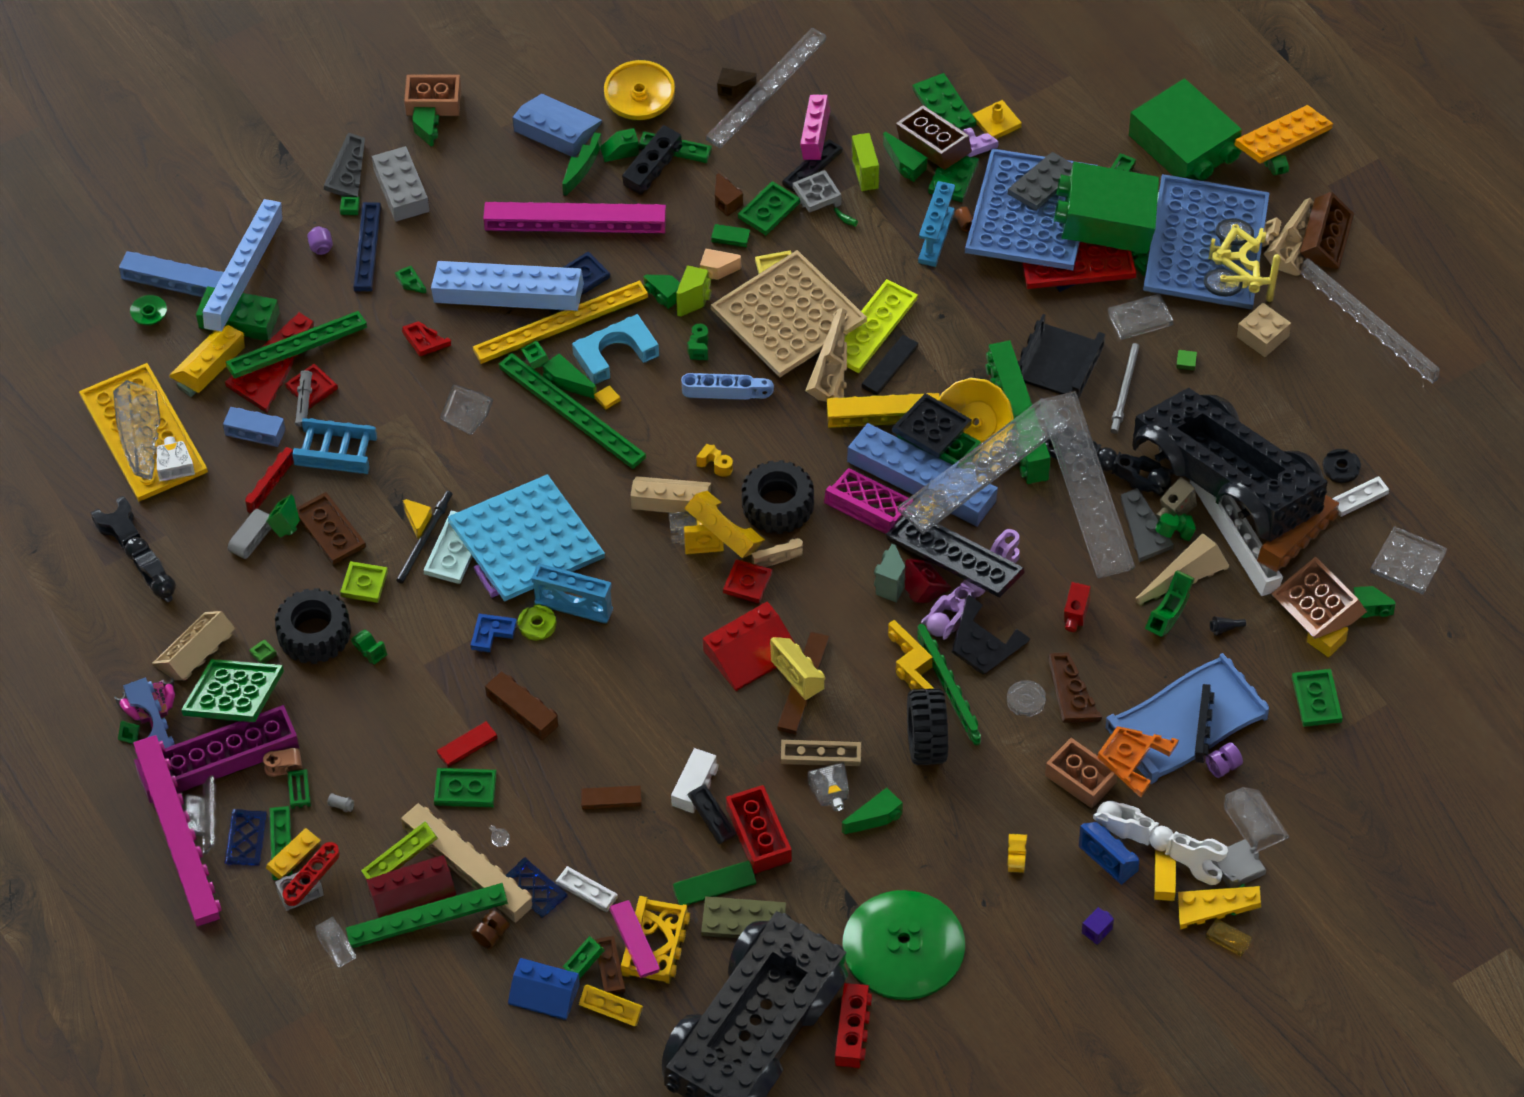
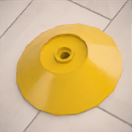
M968 378L955 382L942 392L938 399L940 402L972 419L971 425L964 433L981 441L972 464L990 460L1003 450L1012 434L1014 416L1011 403L1001 388L985 379ZM976 419H979L978 425L974 423Z

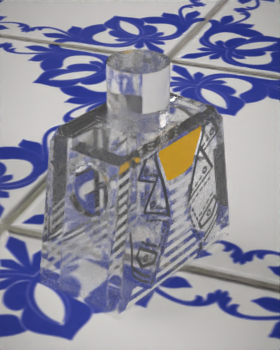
M844 762L808 771V784L821 806L832 805L834 811L844 809L843 801L849 799Z

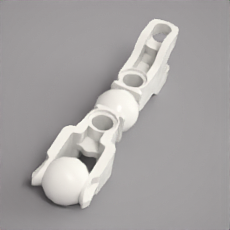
M1115 801L1103 802L1099 805L1097 813L1093 815L1097 822L1122 839L1129 838L1147 846L1151 844L1158 851H1166V855L1188 866L1196 879L1209 885H1216L1221 881L1222 871L1212 861L1219 862L1227 856L1228 848L1224 844L1214 839L1198 841L1177 831L1173 834L1172 830L1168 827L1158 826V822H1154L1153 819L1140 813L1141 810L1139 808Z

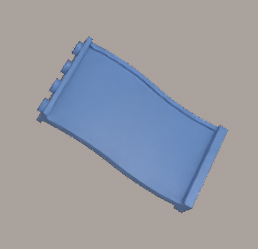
M1223 653L1220 654L1219 658L1180 677L1143 703L1116 716L1111 714L1106 717L1105 728L1110 734L1119 726L1142 731V734L1149 736L1156 734L1161 735L1163 739L1171 740V738L1179 740L1177 747L1170 757L1150 748L1137 768L1144 777L1151 780L1150 784L1155 783L1159 777L1195 759L1203 684H1210L1211 692H1215L1214 704L1210 705V709H1213L1212 721L1208 722V726H1211V736L1206 740V743L1209 744V749L1236 731L1261 719L1264 721L1268 719L1269 706L1267 702L1258 696L1256 689L1247 683L1245 676L1237 671L1230 658L1227 659Z

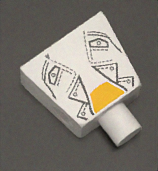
M171 436L164 439V445L157 447V473L160 482L195 475L193 462L184 442H176L175 438Z

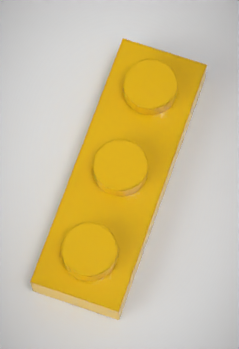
M305 828L267 864L266 869L280 880L320 844L321 840Z
M590 985L584 986L579 1002L580 1006L632 1026H637L643 1008L642 1005Z

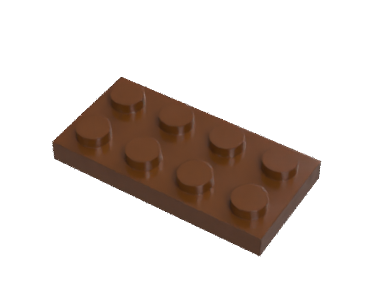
M327 492L297 507L300 522L333 565L366 547L364 540Z

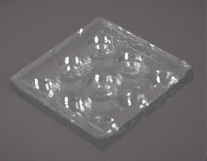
M1394 526L1375 559L1370 572L1420 594H1424L1442 562L1447 548Z

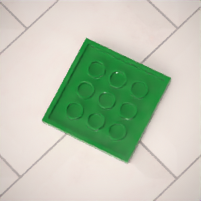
M211 659L181 709L183 716L255 722L284 672L283 665Z

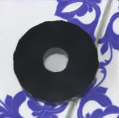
M1346 449L1332 450L1323 460V472L1326 477L1338 483L1353 481L1359 475L1361 469L1360 459L1355 453L1352 454ZM1343 463L1346 465V467L1340 468L1337 466V464Z

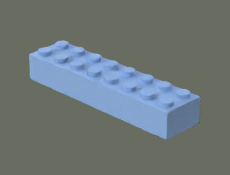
M438 261L431 291L434 303L578 311L584 281L582 269Z

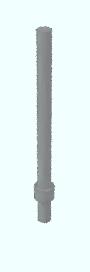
M1137 343L1132 344L1116 411L1112 415L1111 433L1113 434L1118 433L1120 423L1123 422V410L1139 350V344Z

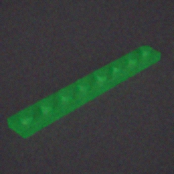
M356 311L226 361V367L235 379L367 328V322L360 312Z
M499 883L346 927L349 945L351 949L508 904L504 885Z

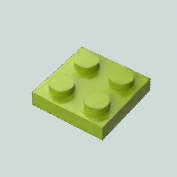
M350 561L340 592L341 597L378 603L388 574V568Z

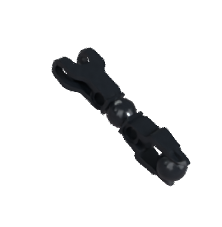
M1053 421L1047 426L1046 433L1048 439L1045 443L1050 457L1058 460L1072 459L1083 464H1091L1093 467L1096 464L1103 471L1112 470L1111 474L1115 473L1119 478L1130 482L1132 488H1138L1145 492L1152 491L1163 495L1164 490L1171 484L1173 471L1161 466L1159 462L1147 456L1135 457L1129 454H1121V452L1117 455L1115 450L1108 447L1101 448V444L1098 445L1093 440L1078 435L1071 426L1058 421ZM1052 429H1058L1060 434L1053 432ZM1052 445H1053V446H1055V447H1057V448H1056V449H1051L1049 446H1052ZM1140 470L1150 472L1148 478L1138 475Z
M124 496L116 499L118 508L114 513L105 514L99 509L90 512L98 531L103 535L115 537L125 550L127 557L133 560L136 568L146 584L152 589L154 595L167 602L172 601L176 588L175 581L172 577L166 575L159 558L149 548L148 543L140 537V534L133 525L134 515L127 499Z

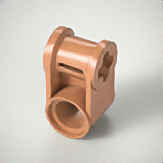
M297 748L271 751L263 757L264 771L270 777L286 775L289 771L303 769L300 751Z

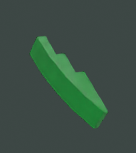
M594 132L590 146L582 145L579 157H571L562 183L563 195L567 196L589 172L602 145L601 133Z

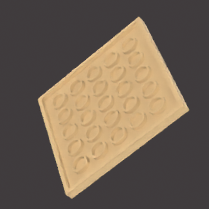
M798 250L711 304V310L779 377H782L822 350L838 309L844 308L847 310L845 315L847 332H845V335L867 322V317Z

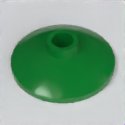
M155 295L142 296L136 299L130 307L132 319L141 325L156 324L167 313L165 301Z

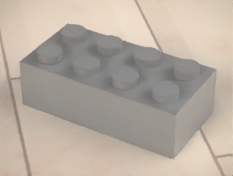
M406 146L372 156L374 172L395 222L430 212L428 197Z

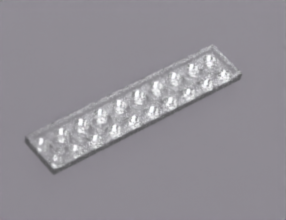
M1076 391L1040 400L1039 405L1097 578L1133 570L1135 565Z
M1041 398L900 504L898 511L924 534L1067 426V420Z

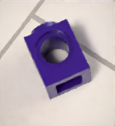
M1098 907L1082 923V934L1098 945L1113 929L1114 918L1109 912L1103 911Z

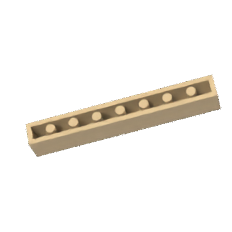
M418 803L401 818L402 827L408 833L426 821L438 837L437 840L426 848L436 857L444 855L448 867L475 890L503 883L508 904L498 906L497 908L516 923L533 908L532 896L527 890H522L518 887L513 878L506 877L503 871L498 866H493L484 854L476 852L471 843L464 842L455 830L451 831L442 819L434 817L429 808L423 807Z

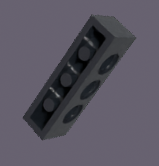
M663 125L622 175L623 185L640 195L645 190H648L655 177L657 178L661 174L663 167L668 165L672 160V156L682 148L681 134Z

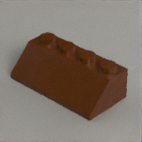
M1333 192L1315 198L1300 253L1311 264L1338 269L1340 268L1354 213Z

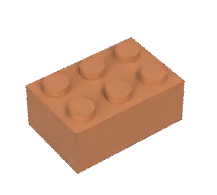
M407 75L404 100L406 116H413L414 107H435L436 115L459 116L461 100L460 75Z
M1070 738L1046 763L1045 776L1091 809L1117 783V775L1098 759L1096 754L1073 738Z

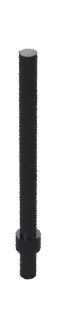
M446 491L441 501L437 502L434 508L435 512L396 579L398 583L403 584L440 516L447 510V504L453 495L452 492Z

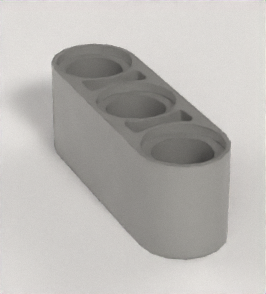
M255 509L229 541L228 551L243 559H247L270 531L271 527L266 522L270 514Z

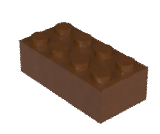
M924 105L896 123L899 140L923 154L927 159L944 170L972 152L968 134Z

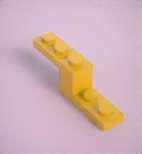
M895 620L891 621L888 624V636L905 653L903 657L896 661L897 676L901 680L904 679L911 690L933 689L921 676L932 668L933 657Z

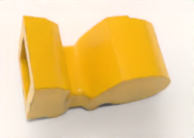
M706 444L696 457L697 467H706L709 462H714V473L718 476L727 477L733 472L732 458L728 455H721L722 451L718 450L715 445Z
M1009 834L1008 872L1024 873L1027 835Z

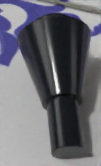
M1214 616L1209 626L1211 632L1217 636L1237 627H1245L1246 620H1233Z

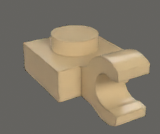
M1277 217L1265 222L1264 232L1267 233L1265 243H1262L1263 247L1270 246L1275 240L1274 238L1279 236L1281 220Z

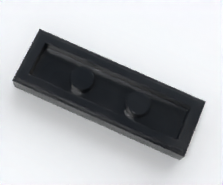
M706 784L687 794L719 845L737 835Z

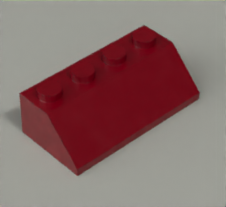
M444 855L366 879L368 892L378 918L457 896Z

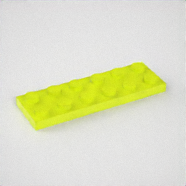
M887 279L861 311L867 317V322L845 335L844 342L847 343V368L857 373L861 372L917 301L918 294Z

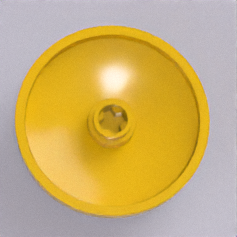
M646 60L629 61L619 65L610 72L604 84V97L609 108L617 115L631 120H646L662 114L672 104L675 96L674 80L668 70L655 62Z

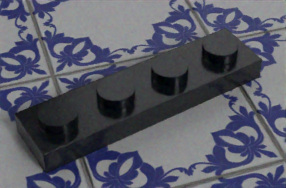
M1203 684L1195 745V760L1197 763H1204L1205 755L1208 756L1209 744L1206 743V740L1211 736V726H1208V722L1212 721L1213 709H1210V705L1214 704L1215 692H1211L1210 684Z

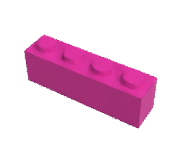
M810 95L800 143L803 160H821L830 114L828 95Z

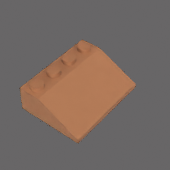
M1314 557L1271 593L1314 639L1353 624L1367 612L1359 599L1317 557Z

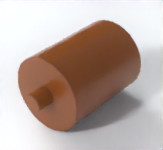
M961 207L956 210L954 215L962 231L968 232L971 228L973 216L968 207Z

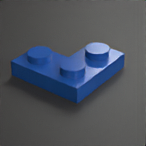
M478 614L471 642V650L490 652L494 636L513 639L517 619Z

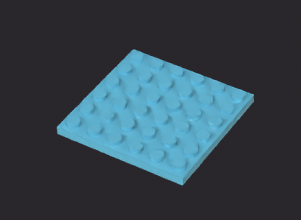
M548 474L448 516V522L504 601L534 589V583H532L531 578L538 563L573 572L605 558V552Z

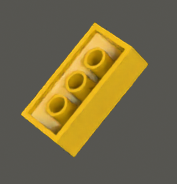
M230 325L224 326L222 332L214 330L169 377L200 393L226 367V361L234 359L245 348L243 332Z

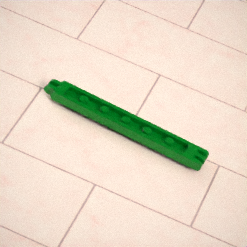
M919 624L917 639L921 646L933 657L932 668L969 739L974 745H979L981 743V734L978 730L977 718L975 715H971L970 705L967 700L963 699L960 686L955 684L953 672L947 669L946 659L943 654L940 655L936 640H932L924 624Z

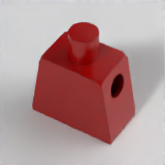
M1071 582L1064 610V622L1066 623L1065 629L1067 631L1076 632L1078 626L1084 625L1090 604L1091 586Z

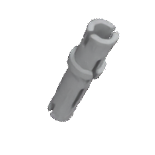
M306 370L301 371L300 386L297 387L299 395L295 425L302 427V419H307L309 398L312 393L311 380L313 373Z

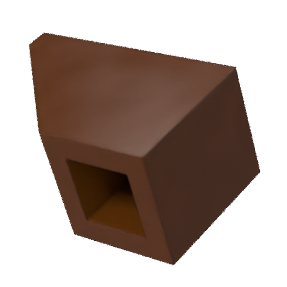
M718 173L715 184V206L726 216H729L743 206V192L732 185L729 179L724 178Z

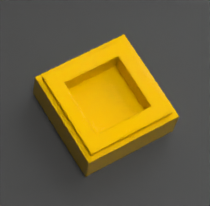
M610 385L594 394L595 399L605 410L621 401L620 396Z

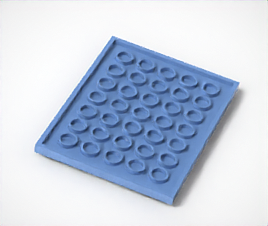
M991 149L965 246V253L1067 270L1074 269L1080 242L1062 239L1063 223L1054 222L1058 200L1065 201V197L1057 196L1056 193L1038 210H1034L1008 195V188L1045 157Z
M1162 174L1157 202L1156 229L1150 245L1143 291L1252 309L1255 293L1249 291V286L1242 288L1240 292L1233 296H1217L1206 289L1204 277L1214 269L1231 270L1223 264L1217 265L1213 260L1208 259L1212 238L1216 239L1215 246L1221 247L1223 243L1216 235L1215 230L1218 223L1230 218L1241 219L1252 226L1254 230L1253 238L1256 239L1260 228L1265 227L1269 192ZM1228 223L1219 229L1221 235L1226 238L1232 225L1237 224L1239 228L1250 235V231L1238 223ZM1262 243L1258 253L1247 252L1246 257L1249 261L1257 260L1260 262ZM1232 245L1230 250L1231 252H1239L1243 245ZM1231 260L1253 276V271L1248 270L1240 260ZM1218 273L1207 279L1208 284L1217 291L1230 292L1235 290H1219L1220 283H1232L1221 282L1220 276L1231 275Z

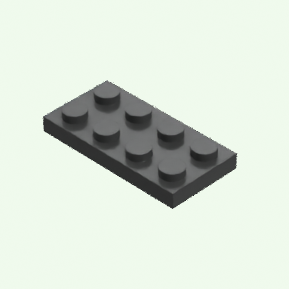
M1051 152L1008 188V195L1032 209L1038 210L1057 193L1060 175L1069 176L1073 163Z

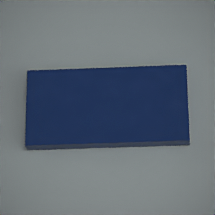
M589 251L562 267L582 269L584 285L581 296L611 277L610 272ZM548 309L552 314L558 311L555 309Z

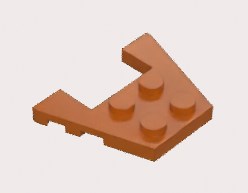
M1117 726L1099 751L1097 758L1138 796L1142 797L1150 786L1151 780L1134 771L1150 748L1170 757L1177 747L1179 740L1171 738V740L1163 739L1161 735L1156 734L1149 736L1142 734V731Z

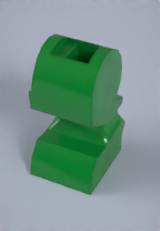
M1279 154L1264 162L1265 167H1268L1273 176L1289 172V165L1285 155Z
M700 323L692 327V335L689 342H687V352L692 360H708L707 345L709 336L708 328L704 324Z
M1164 513L1155 527L1160 535L1171 538L1174 531L1178 530L1180 537L1186 541H1190L1196 530L1192 516L1185 513L1182 515L1175 514V516Z
M365 629L351 638L354 647L364 657H367L368 661L373 665L388 655L384 642L379 641L376 643L373 635Z

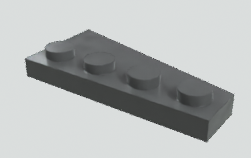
M351 133L347 134L323 190L344 197H358L365 138Z
M1137 488L1122 494L1120 500L1125 517L1128 520L1130 534H1132L1133 544L1138 554V561H1144L1173 549L1174 544L1170 538L1162 536L1156 531L1155 527L1158 519L1139 489Z

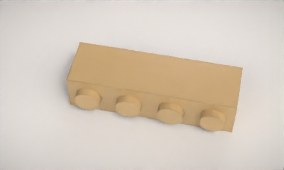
M781 740V764L860 766L861 742Z

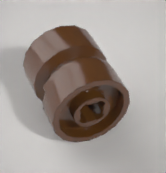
M490 910L482 919V923H478L472 930L471 935L481 946L491 949L497 943L499 937H502L508 930L509 923L501 914Z

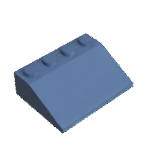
M540 94L523 104L513 116L514 132L571 157H576L582 145L586 144L602 123L601 119L544 94Z

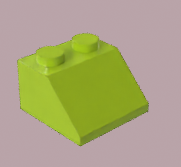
M687 265L676 293L677 316L682 317L704 307L706 300H710L712 290L709 289L711 278H709L708 270Z

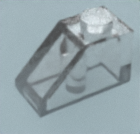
M334 917L315 926L318 940L338 968L356 958L344 931Z

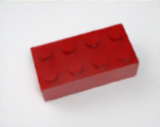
M764 785L727 796L726 810L747 859L751 863L753 873L756 874L792 862V849Z

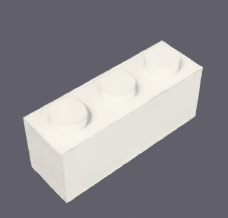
M694 748L671 794L672 806L691 813L695 812L696 808L687 794L703 784H706L709 789L710 779L712 775H716L719 767L716 755Z

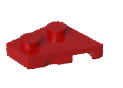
M419 321L402 327V333L419 357L451 346V340L448 337L444 339L438 336L437 331L426 327V325Z

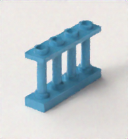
M938 181L919 234V238L925 239L918 258V263L934 267L937 265L954 215L955 208L949 207L955 189L954 184Z
M313 418L302 419L303 432H306L302 449L294 448L293 450L294 465L368 474L370 467L365 453L369 440H377L376 427L323 421ZM314 433L325 435L320 451L310 450ZM332 436L343 437L339 453L328 452ZM350 438L361 439L357 455L346 454Z

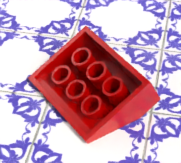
M767 601L703 637V651L733 689L737 691L777 668L771 661V638H790L794 644L795 642L777 612Z

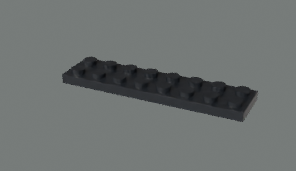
M912 510L886 533L887 540L999 598L1025 573L1024 568Z

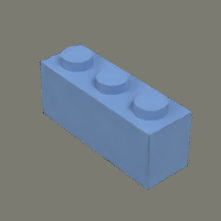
M230 407L223 423L226 436L275 447L279 446L286 430L284 418L262 414L261 412H252L243 408Z

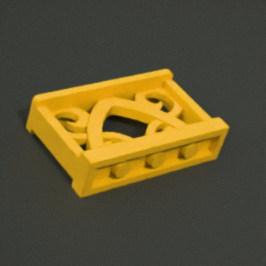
M639 896L635 914L645 936L654 933L657 928H660L668 940L664 946L653 952L658 965L661 961H664L667 964L666 968L643 978L664 981L670 984L671 977L675 978L677 965H675V962L681 956V948L679 946L680 942L685 940L686 930H684L685 924H689L690 913L687 911V905L649 900L647 897ZM648 910L657 911L661 913L659 916H657ZM667 914H674L679 918L675 924L670 922L673 917L667 918L665 922L662 919ZM652 923H654V925H653L652 928H650V929H645V928H644V925H645V924H649L650 927H651V926H652ZM626 947L621 963L622 976L640 977Z

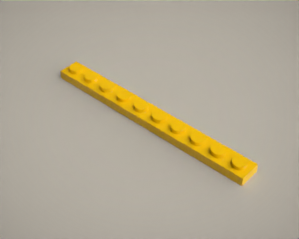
M641 281L634 282L579 304L578 311L564 310L473 346V351L481 364L523 348L536 340H543L648 298V292Z

